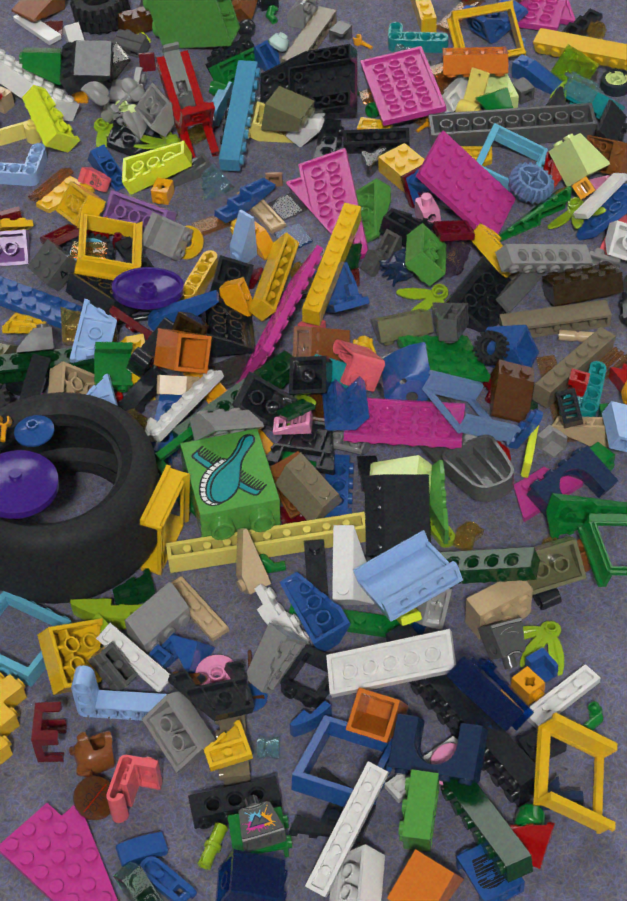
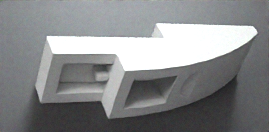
M460 74L444 90L442 97L447 111L440 113L454 112L456 110L458 102L464 99L469 80L468 77H463V74Z
M262 584L254 588L263 604L257 611L267 625L270 622L289 627L303 638L307 645L311 646L309 635L300 627V619L295 614L292 615L286 612L283 606L276 601L277 595L274 590Z

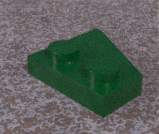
M149 568L144 569L143 575L136 579L131 577L124 584L112 589L116 605L144 603L156 594Z

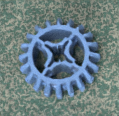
M526 162L523 164L519 163L513 168L509 176L508 185L511 187L510 190L514 191L515 196H519V200L524 199L525 203L530 201L531 204L534 202L539 204L550 197L554 190V180H552V175H548L549 171H545L538 164L533 165L532 162L529 164Z

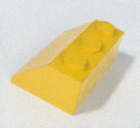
M70 181L56 211L73 225L77 226L81 211L83 214L99 216L103 212L106 202L88 188Z

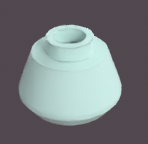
M282 32L275 33L269 38V44L275 49L285 52L288 50V36Z

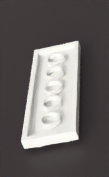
M450 629L326 655L329 690L332 698L357 693L358 688L372 690L457 672L453 637Z

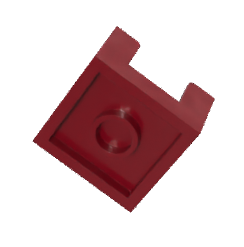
M61 702L35 703L31 742L38 762H64V752H48V745H59L58 735L67 732V722L65 719L49 720L47 712H60L62 710Z

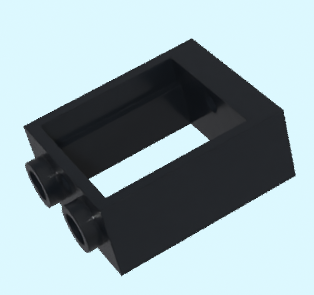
M306 644L280 681L281 693L289 699L294 698L300 701L305 707L318 708L330 693L328 675L316 692L294 683L293 680L305 663L328 673L326 655L329 654Z

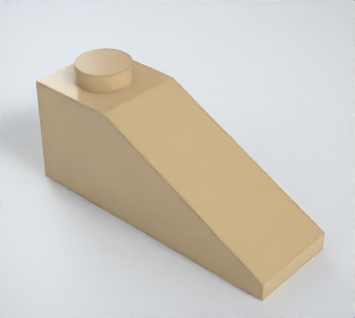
M557 416L552 424L554 428L566 436L588 446H593L599 442L606 448L609 447L603 417H582V425L564 428L562 416Z
M247 528L237 529L236 576L238 581L236 582L241 592L252 594L256 592L254 588L262 584L266 587L271 582Z

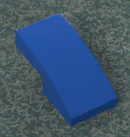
M169 638L162 646L157 644L148 654L163 669L169 667L179 658Z
M324 701L311 714L303 710L289 724L290 734L296 737L316 729L324 715L332 716L331 704Z
M162 832L139 836L116 845V851L122 867L138 865L147 857H161L168 853Z

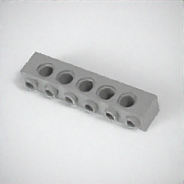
M505 244L495 252L501 272H564L568 268L579 269L583 265L593 264L586 244Z

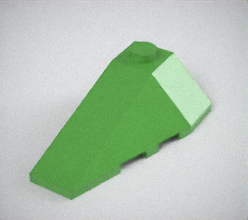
M377 178L356 190L358 203L361 206V216L367 243L379 237L383 216L387 213L391 202V186Z
M439 460L432 465L430 518L443 543L448 544L449 525L444 484L445 473L443 460Z

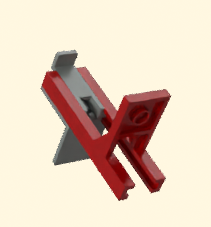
M179 42L165 44L162 49L164 56L156 58V67L165 96L172 103L174 123L181 141H185L192 153V159H194L196 156L187 129L190 126L202 124L212 157L219 156V148L212 129L215 111L214 103L203 101L188 50L180 52Z

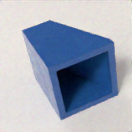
M527 325L487 327L486 330L496 331L507 337L506 341L510 345L506 347L510 348V351H506L508 357H503L505 361L532 368L539 350ZM491 341L487 346V353L489 355L495 352L496 343L494 341ZM484 364L489 367H495V365Z

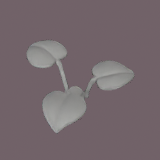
M124 78L121 81V88L127 94L117 105H108L110 101L108 97L109 91L99 82L92 81L81 88V91L86 93L93 102L104 106L101 117L105 122H111L122 116L123 121L139 140L142 138L147 127L142 116L137 112L131 113L129 110L118 114V107L129 96L133 101L139 102L145 94L144 88L137 81L131 78Z

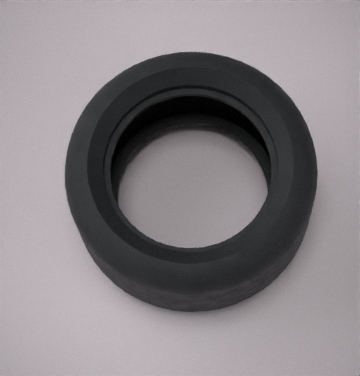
M56 392L40 394L15 401L0 408L3 424L7 422V416L12 419L11 426L7 427L5 442H0V454L16 450L35 452L51 461L57 473H91L113 484L110 492L97 506L72 519L55 523L35 524L0 517V591H5L36 603L61 604L70 603L71 599H88L98 596L128 579L149 558L157 544V530L140 525L141 516L159 482L154 449L143 427L134 417L119 406L104 399L81 393ZM41 415L53 422V436L49 441L40 446H23L15 439L14 429L26 417Z

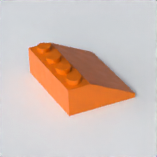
M506 47L442 48L443 75H446V77H456L459 74H463V77H469L472 67L495 74V76H505V73H508V51Z

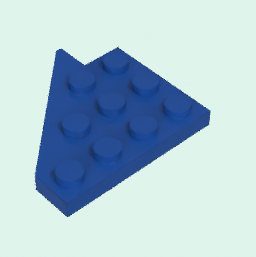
M627 183L623 184L601 206L606 209V212L591 216L589 219H584V224L578 229L576 235L579 240L596 237L609 227V223L617 221L627 214Z

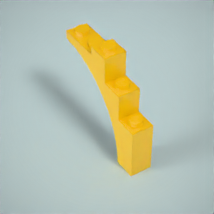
M1 672L0 765L13 755L10 749L12 744L7 736L20 726L17 719L19 715L14 708L27 698L24 691L26 688L24 683L19 678L15 679L10 674L4 677Z

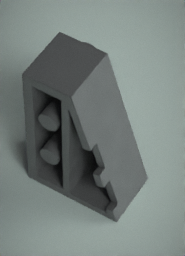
M432 302L433 324L439 341L455 343L469 324L468 303Z

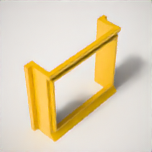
M513 0L452 11L451 17L447 19L453 47H465L459 19L507 11L517 49L507 50L508 57L520 56L521 54L526 56L513 7Z
M81 211L77 228H79V240L74 273L114 280L125 271L141 268L143 221L136 224L83 214ZM87 230L108 234L120 232L122 236H130L132 238V263L85 255Z
M166 465L140 519V525L157 530V544L149 558L141 566V571L149 568L151 573L162 575V569H164L168 561L166 543L176 542L184 523L189 522L190 474L172 469L170 465ZM180 494V516L171 514V510Z
M556 712L553 713L551 719L538 726L533 805L549 808L595 830L597 834L607 830L615 831L616 822L602 816L604 758L617 751L618 743ZM551 736L594 757L593 811L552 791L548 793Z

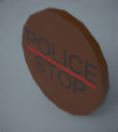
M90 776L77 784L73 793V802L75 809L82 817L97 821L111 814L106 797L110 786L108 780L99 776Z

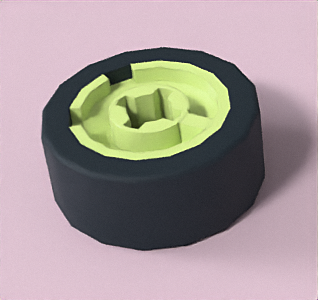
M611 69L604 72L601 76V91L611 97L625 96L627 94V72L621 69Z

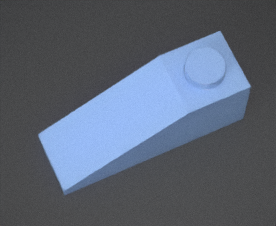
M240 210L229 246L230 257L248 263L257 256L255 223L253 216Z

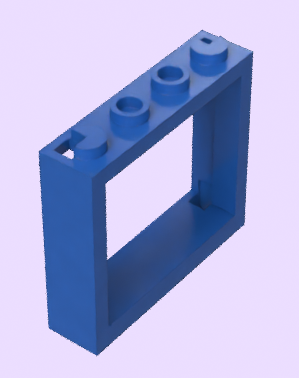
M324 715L292 774L291 790L345 807L354 790L353 788L309 775L329 737L334 736L384 752L377 766L388 771V776L392 771L388 764L393 738L388 743L350 732L346 730L348 722Z

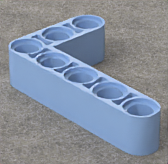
M42 143L32 145L25 164L0 162V184L37 185L40 182L48 160L45 145Z
M78 666L75 668L71 686L78 714L83 717L90 715L89 717L93 718L110 717V719L129 720L131 718V720H142L167 695L99 690L95 672L88 666Z

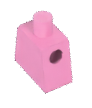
M423 193L421 197L415 199V216L422 220L423 217L428 218L430 216L428 221L433 223L434 221H441L440 210L433 196L430 193Z

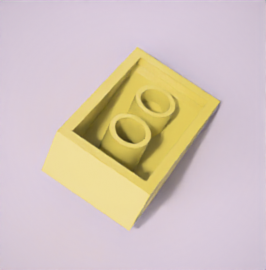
M257 101L254 106V114L250 116L252 117L251 127H248L249 137L264 142L294 143L286 137L287 131H266L261 129L265 104Z

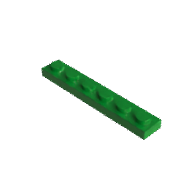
M291 604L289 613L292 615L295 614L298 617ZM342 609L351 623L347 632L386 638V633L401 625L396 619L390 621L385 615Z

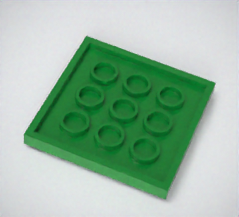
M429 335L398 337L397 343L400 348L422 342L426 343L430 370L478 382H489L490 374L485 365L477 360L478 357H475L474 346L468 336L461 335L455 343H445V341H439L438 336Z

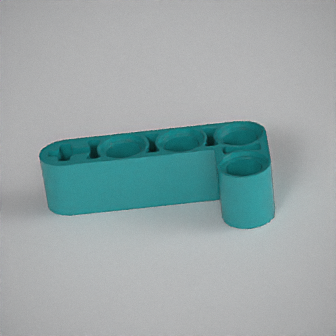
M393 22L389 25L388 49L392 52L422 46L424 53H442V48H448L449 37L446 33L403 32V25L401 23Z
M591 362L587 372L590 373L585 394L583 397L577 396L582 417H596L607 369L603 362ZM568 394L564 396L563 399L570 398L573 396L572 394ZM574 401L563 403V406L573 404ZM574 407V408H569V409H565L564 411H565V412H568V411L576 410V408H575V407ZM573 414V415H569V416H570V417H575V416H577V414Z

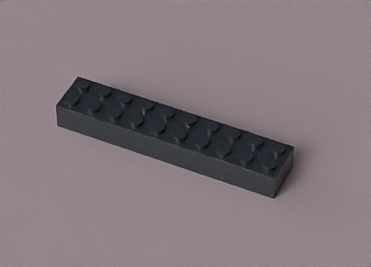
M409 624L399 625L386 633V642L418 636V634ZM454 673L409 682L412 691L424 699L425 706L437 714L439 722L442 725L446 724L450 729L451 735L457 740L461 723L483 726L488 730L482 771L486 770L490 774L494 785L500 786L504 790V794L509 802H514L520 807L534 798L536 764Z

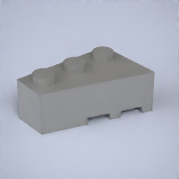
M269 622L247 670V680L261 692L272 694L306 644V641L289 627Z

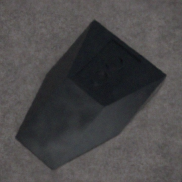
M351 44L309 50L274 66L260 75V102L265 104L276 89L281 86L314 100V114L357 113V50Z

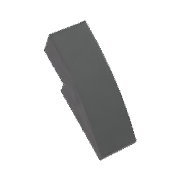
M201 153L192 159L191 167L166 179L173 180L175 187L204 177L214 171V168L204 153Z

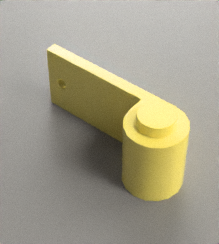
M472 67L464 99L458 102L455 112L481 111L482 105L476 101L475 97L485 94L490 76L489 72Z
M31 119L0 128V146L26 139L30 144L42 141Z

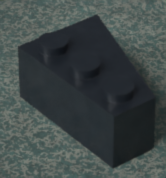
M391 208L383 216L379 230L383 235L386 229L402 237V245L405 247L407 235L422 223L437 236L433 229V223L429 222L428 218L418 219L412 217L413 214L394 208Z

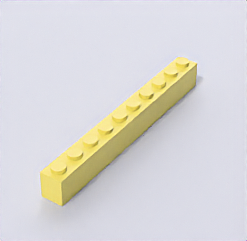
M359 512L277 525L265 532H255L253 530H248L258 555L266 554L268 557L304 552L305 540L324 539V547L331 548L333 547L334 525H354L359 542L362 543L366 542L365 513ZM237 532L225 540H216L212 536L166 543L170 573L236 563Z

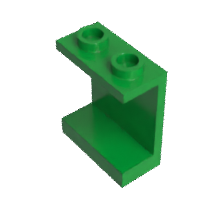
M95 342V386L103 379L105 374H109L113 390L126 393L132 388V372L126 369L133 350L132 342Z
M275 807L274 810L284 829L289 828L287 814L282 815L281 807ZM239 814L228 816L235 866L244 865V856L284 850V856L289 857L288 849L292 848L291 835H286L285 842L244 854Z

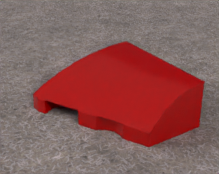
M548 822L547 825L529 823L525 826L509 825L532 855L533 867L540 869L548 844L551 841L555 823Z

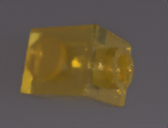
M202 124L187 129L191 143L196 144L206 139Z
M474 522L464 523L457 528L453 546L463 551L473 550L475 541L483 536L485 529L479 527Z

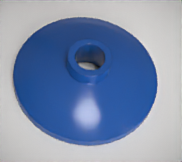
M41 415L24 418L14 429L16 441L27 447L40 446L49 441L54 434L53 422Z

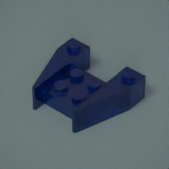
M463 656L446 675L505 731L511 726L517 731L535 712L496 670L497 665L488 658L486 660L485 658L477 659L474 656Z

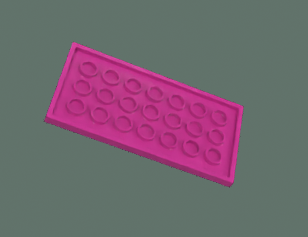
M316 245L287 285L276 311L269 319L255 346L254 352L251 353L236 384L246 378L249 371L253 373L261 365L263 366L267 358L274 351V344L280 339L281 331L285 329L289 322L287 319L291 317L296 308L294 307L295 303L297 304L303 295L301 294L302 290L306 289L309 284L308 279L312 277L316 270L315 265L317 266L322 259L320 254L323 248L319 245Z

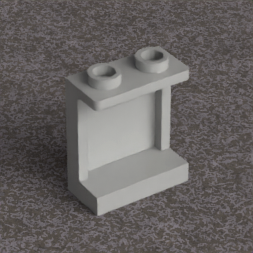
M152 212L142 235V245L180 261L185 254L188 242L192 238L193 230Z

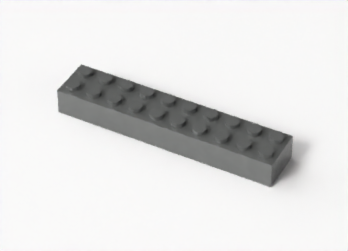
M592 103L428 114V131L431 147L439 133L443 130L460 146H483L494 123L535 143L565 141L563 138L572 133L574 136L581 133L587 139V135L596 136L597 128ZM493 141V143H492L491 146H504V145H502V144H500V143H498V142H496V141Z

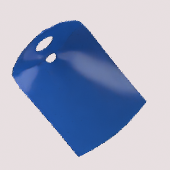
M425 342L400 348L383 359L385 361V367L382 371L385 399L407 400V393L415 392L418 395L416 401L428 400L429 397L422 390L430 376ZM402 379L407 380L405 384H401L400 381Z

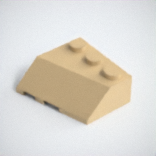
M64 361L50 369L48 393L71 392L87 394L94 385L93 373Z

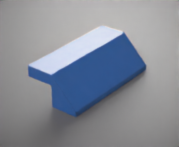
M360 376L347 388L335 379L330 384L327 394H322L325 429L328 431L356 430L370 418L365 381Z

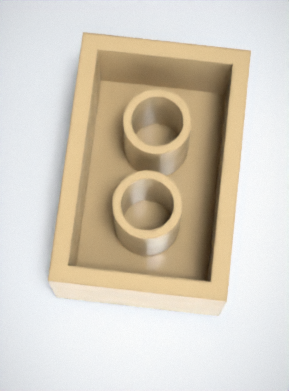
M527 581L497 582L466 598V624L477 638L481 639L478 630L480 627L520 617L522 619L526 618L531 612L533 588Z

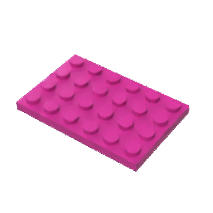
M422 46L360 61L383 126L447 111L446 104Z
M444 130L437 136L416 175L426 187L460 218L467 220L473 229L481 223L499 234L516 199L511 192Z
M367 398L370 418L356 430H344V441L351 443L420 445L430 448L447 447L449 449L462 447L463 433H457L431 401ZM442 402L458 423L461 424L465 414V403Z

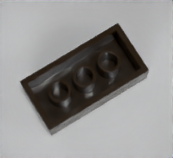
M608 261L599 262V265L594 266L583 265L579 269L568 268L560 273L549 272L548 275L542 276L544 297L554 306L624 292L622 271Z

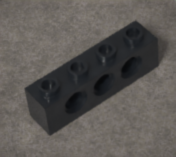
M324 119L318 135L314 158L340 150L339 147H342L341 136H343L344 130L341 120Z
M409 127L343 130V147L346 148L348 154L386 153L403 143L410 147Z
M276 776L188 795L194 828L208 829L215 823L229 824L228 816L239 814V810L246 807L245 798L251 795H256L257 798L262 799L259 803L269 801L273 808L281 807L282 809Z

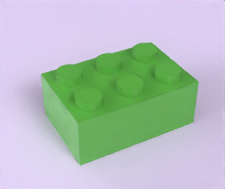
M423 223L407 235L405 257L407 269L413 271L422 282L429 286L445 275L446 244L440 241Z
M411 770V776L406 777L405 781L407 799L403 798L402 818L404 821L399 823V841H403L404 849L431 852L439 795V773Z

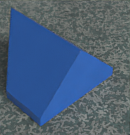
M268 40L254 47L255 61L258 62V67L263 71H267L280 64L279 51L270 45Z
M174 635L169 637L185 671L189 674L195 673L198 664L206 657L211 656L215 649L213 646Z

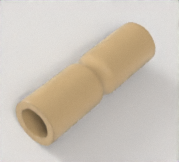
M559 330L558 340L584 342L594 332Z

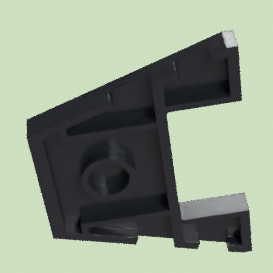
M122 116L113 121V127L107 139L108 148L129 156L150 150L134 147L135 144L149 143L139 140L126 126ZM156 131L153 133V135H149L146 133L143 134L146 136L162 139L159 133H157Z
M313 421L311 434H283L282 438L270 447L271 451L266 455L268 464L272 466L280 462L285 451L293 453L299 451L302 454L320 456L317 471L322 474L335 475L333 431L325 429V422Z
M243 660L226 663L224 670L230 677L229 680L200 686L195 685L187 671L169 674L168 682L214 722L253 713L254 703L250 687L247 684L248 677L244 671L245 664Z
M321 768L317 776L318 778L351 788L332 773ZM329 803L320 822L297 814L290 827L289 835L305 834L309 835V838L315 839L318 836L330 837L345 807ZM376 805L372 806L354 843L361 842L374 815Z

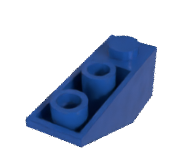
M103 144L91 150L88 157L91 166L111 178L110 186L115 191L125 188L122 183V171L106 146Z

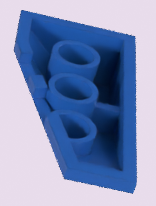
M523 54L512 62V77L516 79L525 77L535 88L552 94L563 82L544 65Z
M217 290L171 303L163 308L155 309L148 315V326L154 331L165 317L175 322L178 312H189L198 316L219 302V293Z
M298 572L280 581V585L314 646L318 650L326 652L338 645L351 625L342 608Z

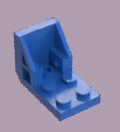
M500 0L498 3L511 0ZM513 0L517 22H519L528 14V9ZM466 5L463 9L472 8V7H478V6ZM507 11L466 18L469 29L489 43L497 42L511 29Z
M347 262L343 265L325 313H336L370 303L368 296L359 294L356 281Z

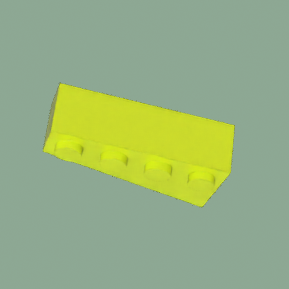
M33 85L24 94L22 99L42 139V143L48 148L67 153L70 152L80 141L79 137L72 134V127L64 122L62 119L64 115L55 108L56 104L47 90Z
M185 141L123 158L122 183L130 195L153 185L157 177L166 179L191 167L192 153Z

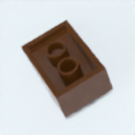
M498 360L491 372V416L518 423L526 419L530 411L534 387V368Z

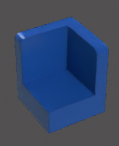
M543 647L526 657L525 667L528 666L545 683L558 675L557 662Z

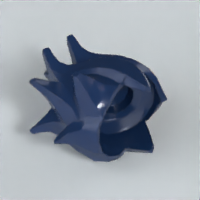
M406 248L395 251L387 260L379 261L380 266L384 267L381 271L386 270L382 277L390 275L387 281L393 279V287L398 281L410 279L415 275L405 265Z

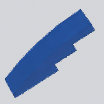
M261 178L241 187L238 195L227 199V205L215 210L214 216L228 223L237 218L240 210L247 212L264 199L275 188L276 184Z

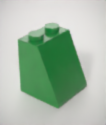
M24 47L23 51L19 54V64H22V68L57 85H61L62 48Z

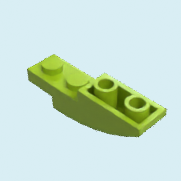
M106 598L70 600L73 614L85 621L92 620L99 613L117 629L127 630L125 619L143 605H113L112 599Z

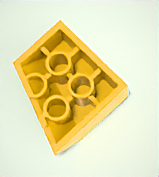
M103 618L48 627L37 635L53 695L72 691L71 686L75 668L78 666L92 668L95 672L97 683L101 682L100 675L87 660L100 649V644H102L96 638L101 633Z

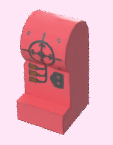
M82 167L77 181L85 183L98 191L107 192L111 178L93 167Z

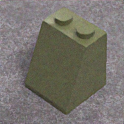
M279 86L265 103L261 129L266 131L299 132L302 126H306L308 118L314 115L315 108L313 107L315 101Z

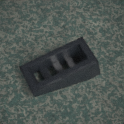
M575 388L556 392L564 428L582 425L583 419ZM572 394L573 396L570 398L561 399V396ZM574 401L573 404L563 406V403ZM574 407L576 408V410H572V411H568V412H565V411H564L565 409L574 408ZM577 414L575 417L566 419V416Z

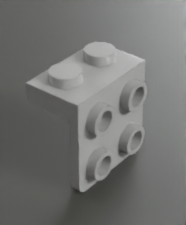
M136 67L134 80L144 88L146 74H143L142 67ZM113 80L109 95L110 102H117L127 94L121 88L122 80ZM130 96L125 100L127 102H135Z

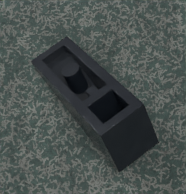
M324 539L305 540L306 579L319 591L328 596Z

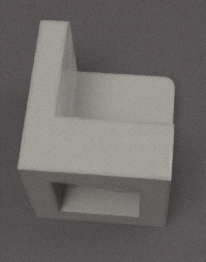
M550 424L537 435L536 447L552 458H556L566 449L567 436Z

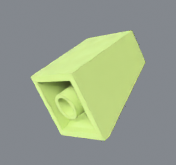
M572 133L564 137V142L561 140L553 145L554 148L548 151L566 186L575 184L585 176L590 177L610 165L609 161L581 133L575 136Z
M419 455L372 463L370 475L428 474L430 487L432 465Z

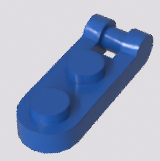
M534 409L528 412L526 419L518 424L521 431L515 434L508 445L509 448L518 449L541 422L543 417L542 411Z
M147 857L140 863L141 876L169 901H188L197 895L196 890L157 857ZM180 888L183 892L178 896L175 892Z

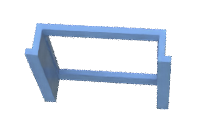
M434 370L429 371L430 376L422 390L457 433L475 436L491 435L497 441H504L507 446L517 432L520 433L521 428L518 425L493 420L476 401L484 387L481 382ZM436 395L466 401L479 416L466 414L461 424H459Z

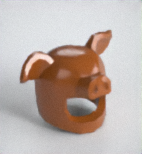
M84 731L77 736L78 742L69 748V753L75 758L77 765L76 774L78 776L90 777L93 774L114 768L113 739L110 731H105L88 737Z

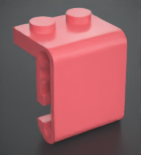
M338 339L335 340L333 352L338 354V357L347 364L340 382L350 385L360 376L365 381L366 390L374 392L385 367V361L368 347Z
M122 755L119 758L106 794L114 822L122 823L128 819L127 806H133L139 786L157 790L161 789L163 782L158 760L151 757L142 758L132 755Z

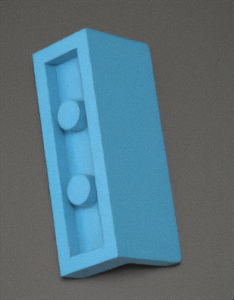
M229 81L225 90L218 89L212 100L215 106L213 126H219L225 110L228 109L227 99L231 96L233 82Z

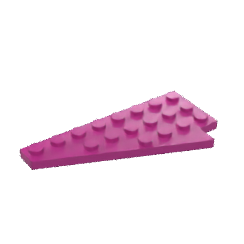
M569 0L519 1V4L528 9V14L518 22L519 28L533 30L544 28L558 31L560 24L568 25L569 22L573 23L575 21Z
M346 148L298 164L301 177L286 182L289 189L330 235H332L344 203L359 206ZM362 216L352 244H362L361 257L359 259L364 258L367 250H369Z
M46 803L0 843V854L51 901H118L86 819L78 813L74 805L63 815H60L52 806Z

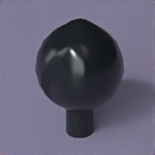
M252 19L242 20L239 23L240 28L238 30L241 35L240 38L247 33L252 37L255 33V23Z

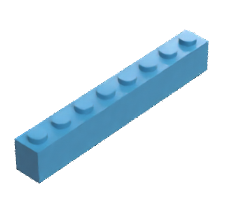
M238 60L219 156L220 170L240 171L241 165H244L245 155L243 153L247 151L248 127H251L252 117L250 116L254 114L255 90H258L259 81L257 79L261 75V68H258L257 61Z

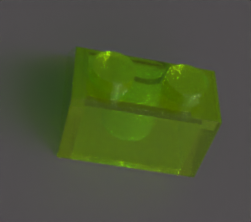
M568 44L551 70V73L563 81H571L573 83L575 80L586 86L600 64Z

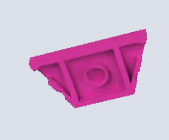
M542 467L529 475L528 478H524L514 484L513 490L517 497L518 507L521 510L524 522L541 512L527 496V493L531 490L529 486L534 481L544 479L543 475L550 470L549 468ZM571 476L560 479V490L565 495H569L583 486V481Z

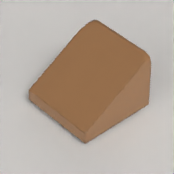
M282 172L265 173L266 179L276 184L275 187L283 186Z

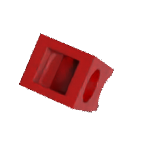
M572 368L568 380V385L570 386L567 389L575 388L576 395L583 397L588 386L590 373Z

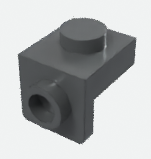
M379 248L367 250L360 269L371 277H376L380 269L379 261L387 260L390 257Z

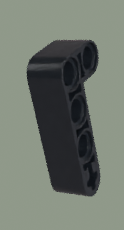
M165 317L141 348L137 347L134 350L126 369L139 378L154 365L158 328L172 330L174 322Z

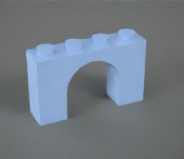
M611 401L602 412L609 448L627 452V405Z

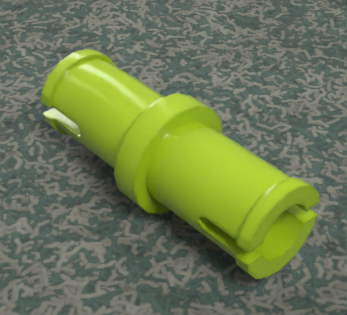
M221 823L214 824L211 835L205 841L204 851L197 863L200 868L211 870L217 853H220L222 849L221 843L228 831L225 825Z

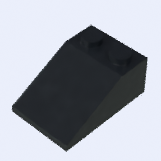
M249 371L232 406L241 410H249L263 422L265 428L273 432L274 418L279 417L275 414V411L296 402L298 399Z

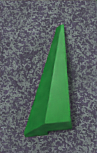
M254 47L208 68L213 80L226 85L230 81L234 85L238 60L255 61Z
M567 186L558 189L545 201L539 203L499 234L501 237L500 242L541 225V219L564 210L566 202L570 201L571 187Z
M552 493L546 510L550 536L553 539H558L563 534H574L578 527H583L589 513L627 514V502Z

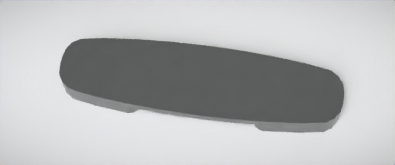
M381 374L376 389L382 399H385L383 377ZM402 379L400 383L405 384L407 380ZM409 392L406 395V399L416 401L418 395L415 392ZM436 395L441 402L456 403L452 398ZM463 433L462 447L455 449L447 447L430 448L418 445L434 464L439 460H443L445 475L474 500L491 502L506 496L514 488V467L498 442L491 435L475 436Z

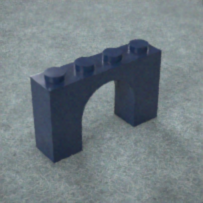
M587 445L582 450L577 448L572 452L569 460L564 458L557 464L558 468L556 470L551 468L543 475V480L537 479L529 486L531 490L527 493V496L547 518L546 510L552 493L562 494L560 490L561 478L572 476L582 480L598 498L609 491L619 480Z
M397 715L388 767L395 770V774L408 776V772L411 773V770L439 773V781L450 783V779L458 780V784L471 786L472 782H480L488 730L485 727L461 723L457 748L453 756L444 763L429 764L421 752L425 720L417 716Z

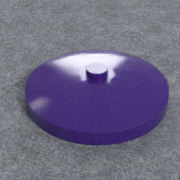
M142 267L131 269L119 274L112 282V295L116 301L136 309L163 308L177 302L184 293V283L181 277L172 271L162 268Z
M16 450L1 453L0 517L9 519L24 518L37 514L47 508L55 499L59 489L57 470L51 461L31 451Z

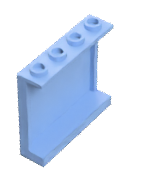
M424 530L353 570L359 586L390 621L397 619L463 581L458 565L454 561L449 563L428 541Z

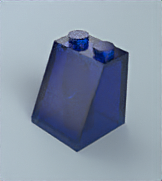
M233 849L218 868L216 901H286L287 892L284 891V883L287 880L288 871L285 869V860Z

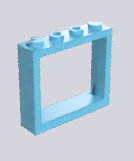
M494 123L476 160L482 166L493 141H496L535 160V165L538 164L539 167H542L541 165H545V156L548 149ZM482 166L514 195V191H511V187L508 185V178Z
M5 591L0 594V615L9 605L52 626L72 623L68 617L60 616L49 608L37 605L34 601H28ZM40 651L29 667L0 654V672L7 676L10 674L15 679L19 678L30 687L33 686L46 669L42 651Z

